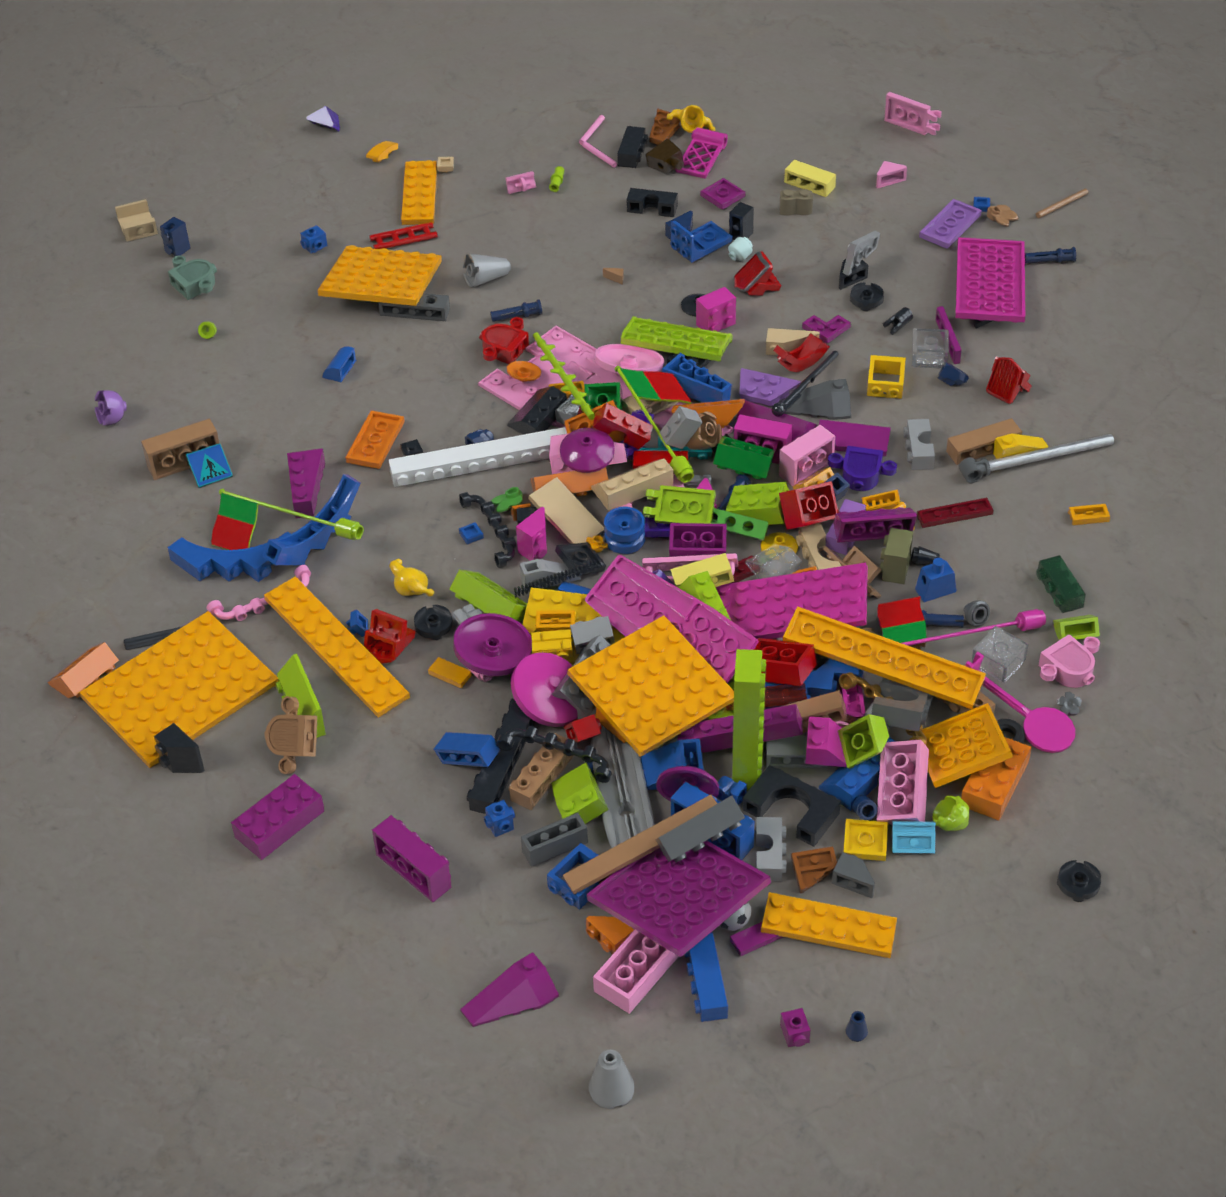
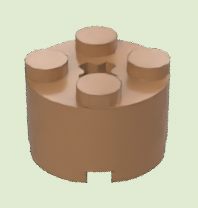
M703 412L698 414L703 423L685 445L689 449L705 450L713 448L722 438V429L720 424L717 425L715 415L710 412Z

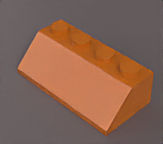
M605 467L591 473L569 471L530 478L533 492L557 477L571 493L582 496L587 495V491L592 490V485L607 480L608 475Z

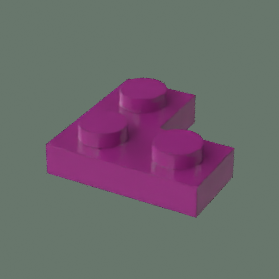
M813 315L802 323V328L806 331L820 332L819 339L827 344L851 327V322L840 315L835 316L827 323Z

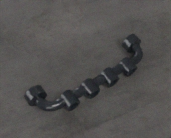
M468 492L459 494L462 508L471 506V502H476L480 505L482 514L486 515L488 524L494 528L496 537L500 538L503 549L508 552L507 554H504L503 551L495 553V563L498 568L506 566L507 561L511 560L515 555L516 541L513 536L507 537L509 535L507 525L500 526L502 519L499 513L493 514L495 510L493 502H486L481 496L469 495Z
M528 726L526 730L511 729L506 734H501L496 742L500 749L510 751L515 742L513 737H521L527 743L536 742L542 744L548 750L557 749L566 756L575 755L581 757L585 762L591 763L593 761L599 763L601 766L597 767L594 773V778L598 782L608 783L612 775L608 761L596 754L597 750L595 747L587 745L584 750L577 748V742L573 739H567L565 743L557 741V735L551 732L547 733L545 737L538 735V729L533 726Z

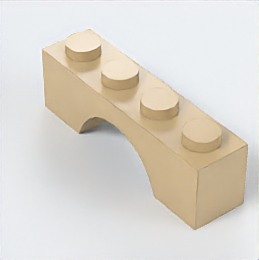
M821 523L799 527L796 541L798 546L802 547V554L804 559L808 560V567L816 566L817 570L841 566L839 561L825 559L819 554L826 544V534Z

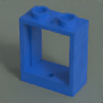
M580 843L547 874L548 889L553 894H558L564 898L567 904L574 905L580 910L588 902L587 894L597 887L600 881L573 894L567 883L561 878L563 874L569 872L578 862L582 865L597 857L598 854Z

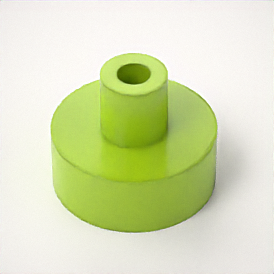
M210 321L202 322L198 327L199 335L205 339L214 337L217 331L215 324Z

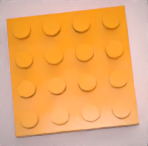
M988 703L922 730L927 738L926 747L929 749L928 773L935 788L1013 757Z

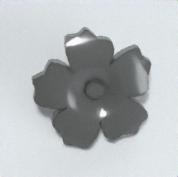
M1070 691L1065 692V697L1061 696L1057 699V705L1062 706L1060 711L1066 715L1069 712L1071 715H1077L1080 712L1078 707L1081 706L1082 702L1080 697L1074 698L1075 694Z

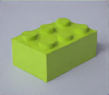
M774 482L734 486L726 511L767 521L769 525L784 524L779 493L789 491L787 483ZM729 518L730 523H736L734 518ZM748 522V523H746L744 526H754V525H753L752 523H749V522Z

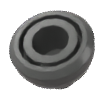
M975 600L966 604L964 607L965 619L974 627L982 626L989 618V605L981 600Z

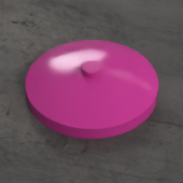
M544 652L534 653L522 659L514 669L511 677L512 694L520 709L532 720L546 726L561 727L575 721L578 718L577 709L566 699L557 698L552 695L567 674L568 669L573 665L560 656Z

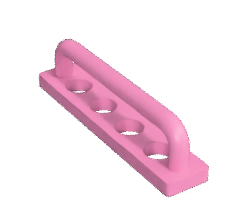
M720 554L643 558L642 566L650 572L658 569L661 571H671L670 569ZM726 554L732 574L734 575L735 567H738L737 554ZM667 576L674 583L673 577Z

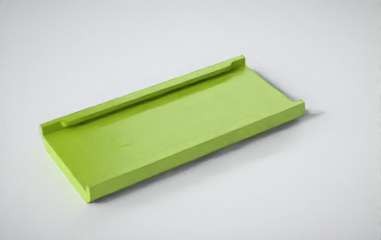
M635 316L631 318L621 336V344L675 354L681 352L686 356L721 362V357L729 343H732L731 333L727 334L714 330L710 331L653 321Z

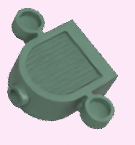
M176 256L172 259L174 268L168 271L170 284L187 300L213 290L215 284L214 273L217 272V268L213 263L211 264L203 259H194L186 262L184 256Z

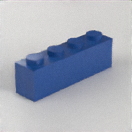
M711 932L684 954L685 958L689 957L690 963H687L688 976L693 977V981H690L692 995L696 994L697 1000H694V1008L696 1014L700 1013L701 1022L728 1018V1004L713 932Z

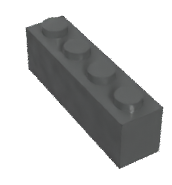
M730 796L660 836L656 841L667 861L670 862L674 859L675 863L687 857L685 852L690 849L696 852L705 846L703 842L709 838L713 842L723 836L721 831L728 827L732 831L742 825L740 821L745 817L733 796Z

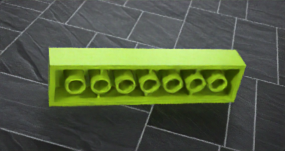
M736 649L732 780L736 783L739 780L746 783L747 790H750L762 775V770L758 769H762L766 673L762 672H766V659H762V650Z

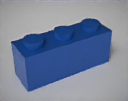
M446 732L435 746L434 751L442 764L488 767L499 753L500 748L496 745V740L492 735Z

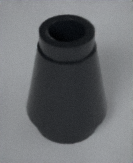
M921 546L913 547L911 562H915V564H933L935 558H940L939 553Z

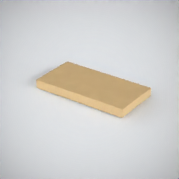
M557 477L529 495L528 499L537 509L540 507L545 508V517L570 544L585 543L587 537L592 538L604 533V527Z

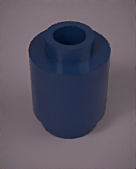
M862 795L853 801L852 809L861 819L871 820L876 816L877 805L869 797Z

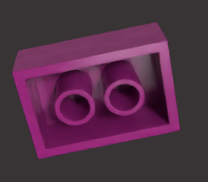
M670 523L669 557L726 553L727 524Z

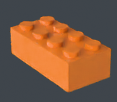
M1006 737V742L1013 757L972 773L962 790L961 799L968 804L969 810L998 821L1029 763L1031 746Z

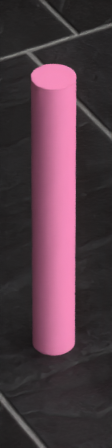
M603 115L596 119L579 140L581 145L583 142H587L604 121L605 117Z
M586 141L583 142L582 147L613 168L617 166L616 161Z

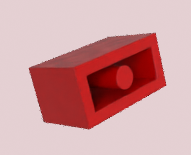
M593 714L564 726L568 739H573L579 743L601 734L602 726L600 720L595 718Z

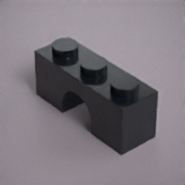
M630 188L627 196V212L643 214L646 208L655 207L658 209V216L674 217L678 207V193Z

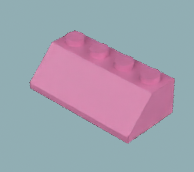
M922 740L886 742L880 758L877 821L888 822L890 825H893L892 821H925L929 749Z

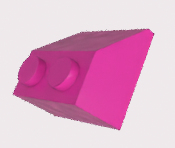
M540 507L516 526L518 553L530 561L543 558L547 554L544 507Z
M809 716L805 764L847 767L838 730L842 727L830 718Z

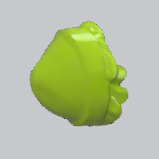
M947 795L933 810V822L944 831L963 830L969 824V806L960 796Z

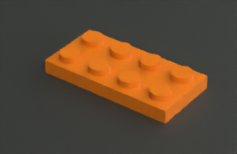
M371 410L345 457L346 463L380 469L405 422L404 416Z

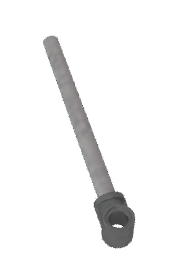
M1112 434L990 461L986 458L980 461H976L974 458H966L959 464V470L968 483H975L982 478V475L989 476L991 471L1114 444V438Z

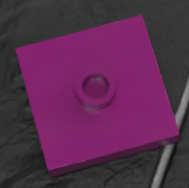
M722 178L701 190L700 196L723 210L744 198L746 192L725 178Z

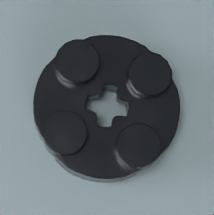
M866 282L854 285L850 293V302L865 312L883 304V289L875 283L865 285Z
M432 605V608L427 609L426 606L422 607L414 616L415 631L423 637L440 640L453 626L449 609L441 605Z
M1071 860L1063 864L1059 870L1057 885L1060 890L1075 902H1082L1084 899L1094 897L1099 892L1101 886L1100 871L1090 862L1076 863L1077 860ZM1075 878H1083L1084 880L1083 882H1077Z

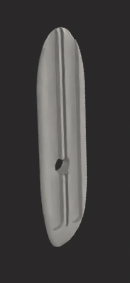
M601 725V734L592 737L590 745L596 748V754L608 761L609 769L612 772L608 783H601L596 779L595 781L609 809L602 814L609 844L613 848L654 826L655 823L640 756L627 742L623 743ZM593 762L594 773L596 768L601 766L599 763ZM624 811H631L634 813V815L630 813L629 817H627L626 814H624V817H622L620 813Z

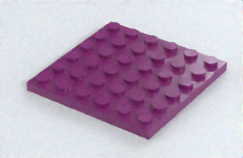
M704 841V847L696 852L690 849L685 852L687 857L675 863L674 859L668 862L661 848H658L614 872L587 894V899L638 932L682 957L771 883V878L769 875L712 843Z

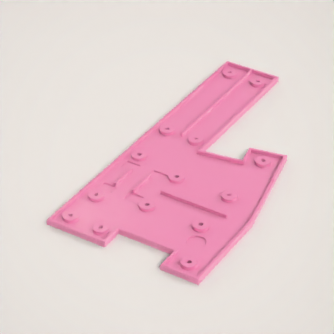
M558 326L553 327L541 336L546 341V344L555 345L551 352L557 361L566 363L562 366L566 374L576 375L572 382L583 381L584 386L585 384L620 382L623 399L632 395L619 374L605 370L595 363L596 348ZM536 341L527 346L526 351L535 355L528 362L537 365L541 369V376L538 379L522 382L496 369L478 382V386L520 410L538 389L549 387V384L564 383L559 374L550 372V369L554 368L550 361L540 360L545 354L537 346ZM678 402V404L675 405H684L688 403ZM673 406L654 415L653 421L660 430H662L673 415L671 411ZM556 420L552 423L553 426L558 428H566L564 424L556 422ZM727 425L725 428H722V436L730 434L733 431V427Z

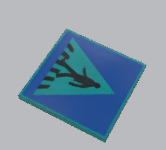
M220 443L186 454L198 488L233 477Z

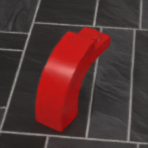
M810 333L806 340L795 350L787 351L777 345L773 351L778 354V362L791 372H800L817 363L830 346Z

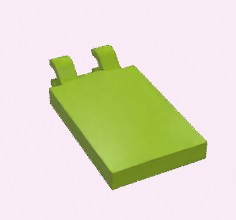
M660 485V490H646L647 500H656L655 508L644 507L643 514L645 518L655 517L656 523L711 524L716 492L715 490Z

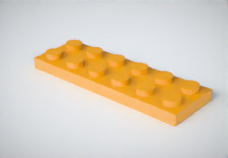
M437 161L405 162L402 225H419L433 222L434 224Z
M769 892L761 932L891 958L897 918Z

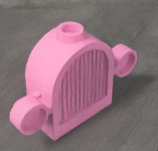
M1070 634L1040 653V677L1045 681H1053L1055 679L1060 684L1071 688L1091 684L1095 679L1093 675L1095 665L1093 653L1099 650L1100 641L1096 637H1087L1082 645Z

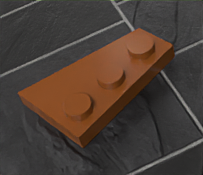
M657 109L649 142L659 145L667 138L670 139L681 127L680 119L673 117L672 120H668L666 116L671 112Z

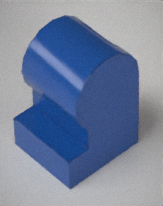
M722 776L718 781L719 793L717 798L723 801L733 796L739 806L746 795L747 784L740 780L736 783L730 777Z

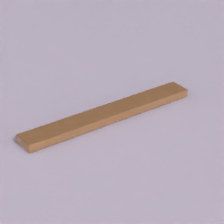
M712 795L703 798L563 874L565 882L573 894L580 892L660 848L656 841L657 838L713 807L717 802Z

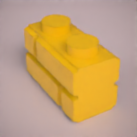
M571 629L531 633L533 654L541 652L551 653L565 660L573 657Z

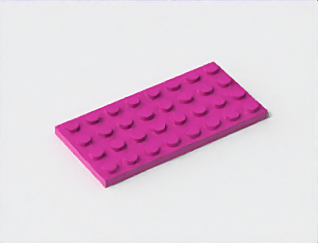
M958 237L955 318L977 319L980 321L993 320L997 322L1009 321L1014 323L1025 322V241Z
M866 562L724 584L716 588L731 621L756 639L782 638L797 606L854 627L866 625L868 578Z

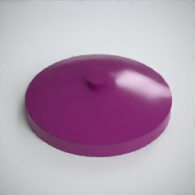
M486 613L472 616L458 626L454 634L453 649L458 660L468 669L483 675L503 676L512 674L520 661L531 655L532 638L528 630L515 619L501 614Z

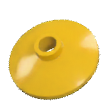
M775 532L765 536V539L761 542V551L772 560L783 561L792 558L797 553L798 544L796 539L790 534Z

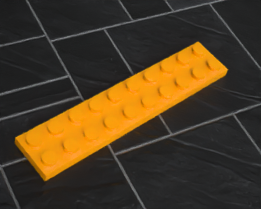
M296 576L264 594L266 602L378 718L410 698V693Z
M798 606L782 640L814 644V650L817 654L969 709L973 708L986 673Z

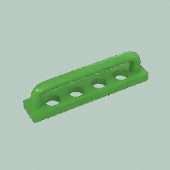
M713 509V514H717L718 519L712 518L711 524H727V532L762 541L765 539L769 526L767 521ZM729 518H734L736 523L732 524L726 521ZM749 522L752 523L754 526L752 529L744 527V525Z

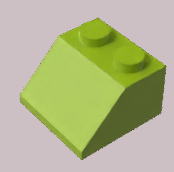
M871 714L838 730L846 765L849 769L880 754L889 738L885 719Z

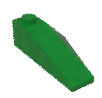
M620 382L585 384V393H587L585 401L590 405L591 409L613 400L616 407L623 411V396Z

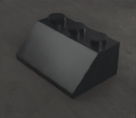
M553 386L538 389L509 421L507 426L523 435L546 431L556 420L555 410L567 400L566 393Z

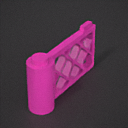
M697 127L696 130H693L691 135L692 141L683 155L684 166L689 164L690 167L680 170L676 169V172L706 179L721 150L725 149L728 135ZM694 145H699L702 147L695 149ZM709 149H716V151H713V152H709L708 150H709ZM703 151L706 152V154L699 156L698 154ZM694 154H695V156H696L695 158H692V159H689V158H688V156H691V155H694ZM710 158V161L703 162V159ZM697 161L701 163L695 166L692 164ZM701 168L705 169L704 173L699 172L697 170Z

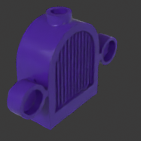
M847 446L845 458H842L838 453H831L828 456V465L831 468L843 469L842 477L850 484L849 488L855 491L871 490L878 484L880 475L892 476L897 471V464L894 461L887 460L883 462V450Z

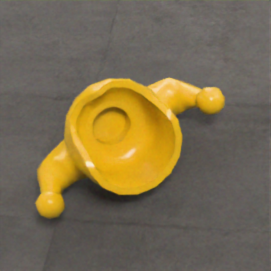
M689 105L684 109H673L666 116L668 120H672L673 117L680 119L682 128L689 133H692L697 127L702 128L703 126L715 131L710 118L706 117L703 110L696 105Z
M399 558L390 562L389 567L394 574V587L400 595L410 596L423 593L428 597L434 595L433 589H427L428 579L424 572L416 568L402 566L403 562Z

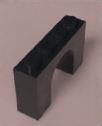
M771 765L766 768L743 797V811L755 817H763L771 805L780 799L793 798L803 802L809 810L797 824L796 838L815 847L840 814L841 800Z

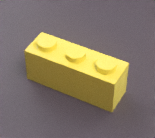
M793 160L785 169L784 183L801 189L811 190L812 193L827 197L836 186V174Z
M726 553L670 569L676 587H679L689 576L708 571L715 587L734 582L732 569Z

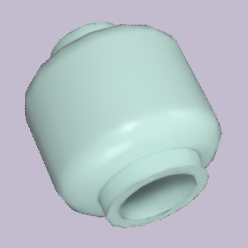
M737 237L728 246L730 258L734 261H744L752 253L753 245L751 241L746 237Z

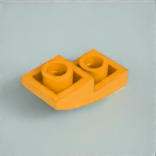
M390 141L381 142L366 154V158L372 159L373 162H381L382 159L388 158V153L398 150V143Z

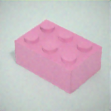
M819 425L790 444L783 446L780 449L779 476L791 486H794L818 470L829 466L828 456L834 453L835 435Z

